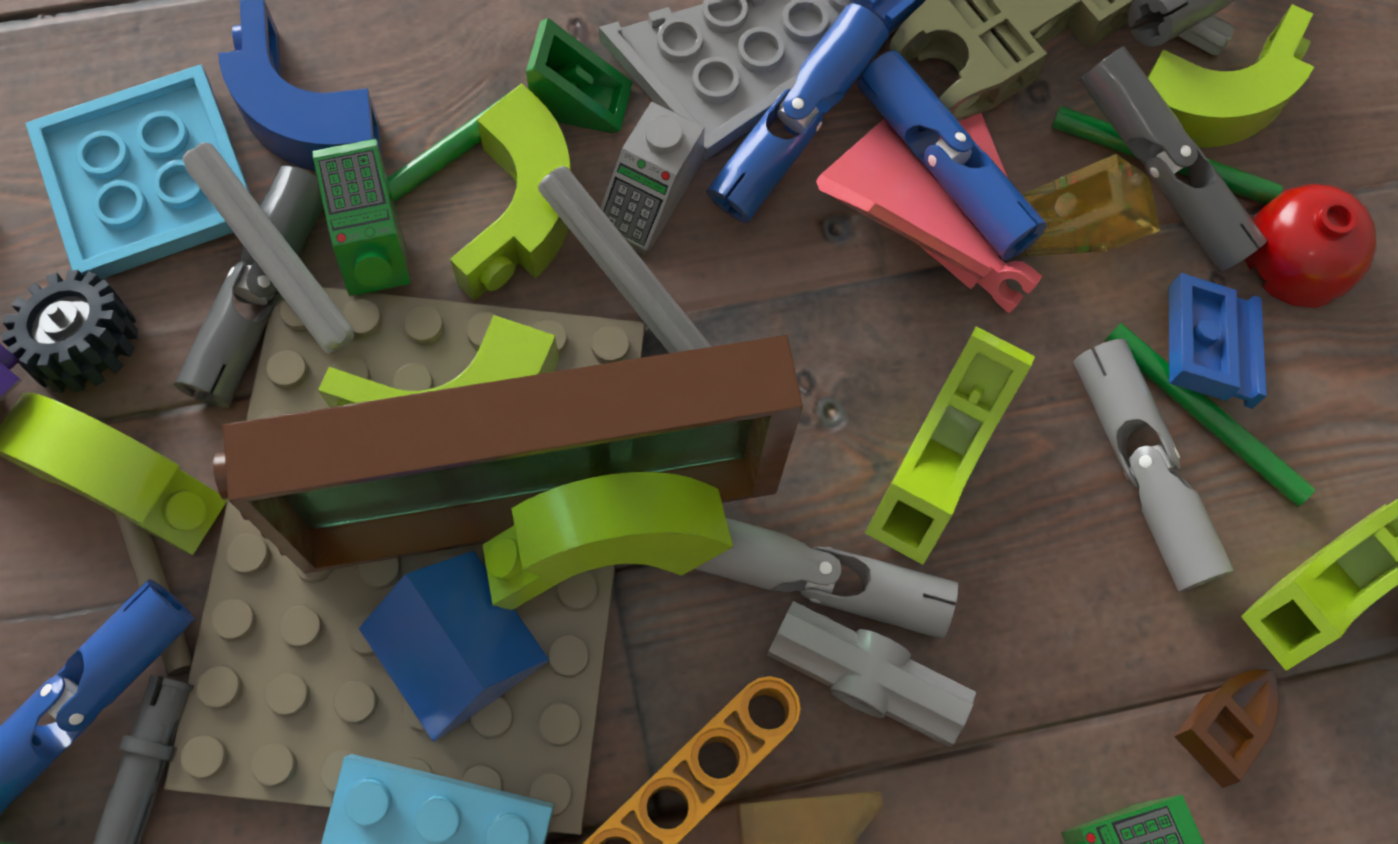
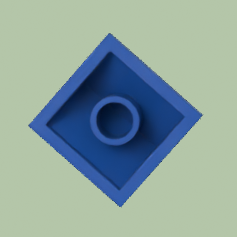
M474 550L406 573L358 628L434 743L550 662L515 609L509 610L492 605L487 569Z

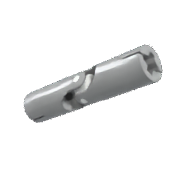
M1115 339L1095 346L1098 357L1093 349H1089L1079 355L1073 363L1126 478L1135 487H1139L1143 516L1178 592H1185L1233 573L1235 570L1198 492L1185 479L1180 477L1177 472L1181 468L1180 455L1126 340ZM1150 425L1156 430L1162 444L1152 447H1139L1129 458L1127 439L1130 434L1138 427Z
M727 517L726 520L734 547L695 568V570L773 592L800 591L801 595L811 602L939 639H944L948 632L955 610L954 604L957 602L958 582L830 547L817 546L809 548L805 543L790 535ZM840 564L849 567L859 576L862 582V593L848 597L832 594L835 582L841 575Z

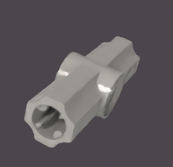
M794 601L767 653V656L829 686V692L846 705L873 717L884 718L886 715L948 747L954 745L958 735L965 726L976 695L975 691L911 660V653L897 642L869 630L859 629L855 632L834 622L827 616L816 613Z

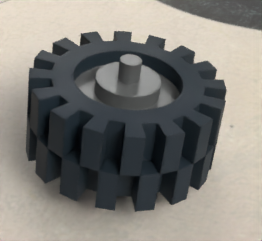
M68 270L66 281L58 273L46 276L49 286L42 289L35 282L27 288L33 296L27 301L17 297L11 306L18 314L5 315L3 325L9 331L1 333L2 342L8 347L6 349L20 360L18 362L20 366L44 388L49 386L53 392L64 393L66 386L74 393L85 391V380L87 379L95 386H98L106 381L101 374L104 370L109 368L116 374L123 367V364L117 359L119 355L131 357L135 347L129 340L138 339V329L133 324L137 321L133 313L104 279L101 280L95 273L88 271L84 277L79 270Z

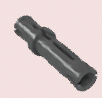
M150 674L143 702L131 735H123L119 749L125 750L101 818L94 844L141 843L168 761L173 762L177 748L173 747L177 728L189 693L192 692L194 685Z

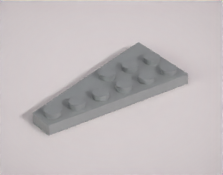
M704 0L701 5L671 13L669 7L648 13V20L621 27L619 21L599 27V38L601 43L654 103L705 127L703 158L708 160L752 130L777 97L786 89L791 90L797 82V75L803 62L847 4L852 2L850 0ZM904 21L895 27L889 35L898 30Z

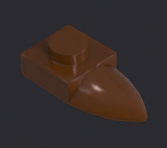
M1255 669L1245 671L1230 678L1220 688L1203 696L1174 736L1222 788L1241 782L1271 737L1279 708V690L1276 674L1269 669Z

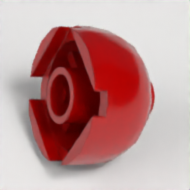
M1306 184L1285 190L1276 196L1252 219L1267 239V242L1244 260L1249 270L1254 266L1256 267L1259 275L1266 281L1261 287L1271 296L1292 306L1317 308L1329 304L1333 299L1343 297L1369 271L1377 251L1375 223L1366 206L1347 191L1332 185Z

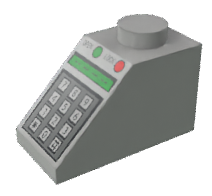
M654 102L649 104L622 147L601 205V210L630 246L645 256L649 254L703 163L705 135L704 126Z

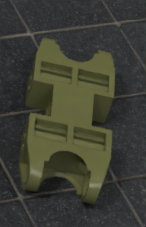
M926 0L902 23L889 46L890 51L896 50L907 62L915 58L919 61L928 58H940L948 61L957 69L960 79L953 83L939 99L955 118L961 121L993 109L1036 82L1047 56V53L1041 46L1069 29L1087 50L1128 24V10L1134 0Z

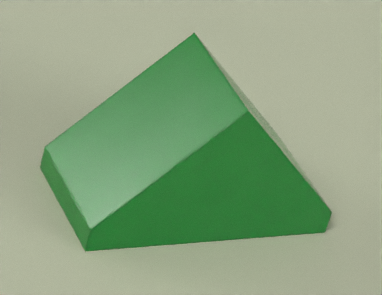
M546 18L540 21L526 69L528 89L548 108L557 123L607 133L620 131L633 81L551 19Z

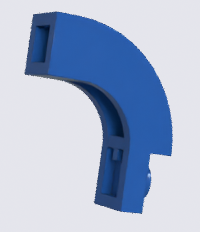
M240 0L241 25H233L232 27L235 51L218 53L226 86L253 135L273 154L293 165L314 172L316 170L312 151L376 139L382 158L379 120L368 88L318 93L299 89L281 78L278 30L265 0Z

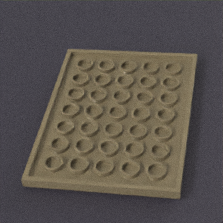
M322 287L353 327L354 339L346 347L333 354H328L324 352L280 294L267 323L246 421L328 408L327 403L318 391L328 367L399 390L420 391L444 385L459 376L471 364L481 346L493 315L555 335L559 355L555 371L642 358L645 322L371 292L349 296L347 290ZM632 438L608 442L609 454L631 450ZM587 446L460 466V469L465 478L588 457ZM435 471L314 490L310 491V493L319 502L440 482ZM228 501L187 683L194 685L192 692L189 693L177 728L173 746L177 748L173 762L170 761L164 790L330 809L343 759L349 754H355L555 803L548 832L582 836L616 565L600 567L574 575L515 608V611L545 652L550 662L434 743L358 628L406 573L473 550L486 568L483 544L304 574L286 555L282 556L278 548L269 539H264L261 532L249 520H244L240 511Z

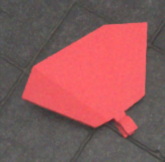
M982 113L958 121L982 151L987 153L1008 178ZM885 119L828 167L816 180L819 190L919 245L968 288L972 289L978 283L1009 314L1019 304L1023 295L1018 291L1010 289L1006 279L1016 280L1022 286L1023 291L1029 294L1042 278V275L1024 262L1012 261L1005 263L998 257L999 254Z

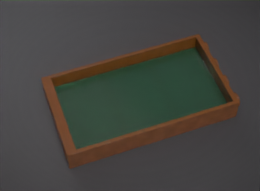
M788 335L222 424L224 452L216 453L214 456V477L221 498L223 500L228 499L240 511L244 520H249L261 532L264 539H269L278 548L282 556L286 555L306 574L486 543L514 526L511 508L545 491L592 477L629 472L677 474L691 477L718 488L722 503L776 494L803 409V403Z

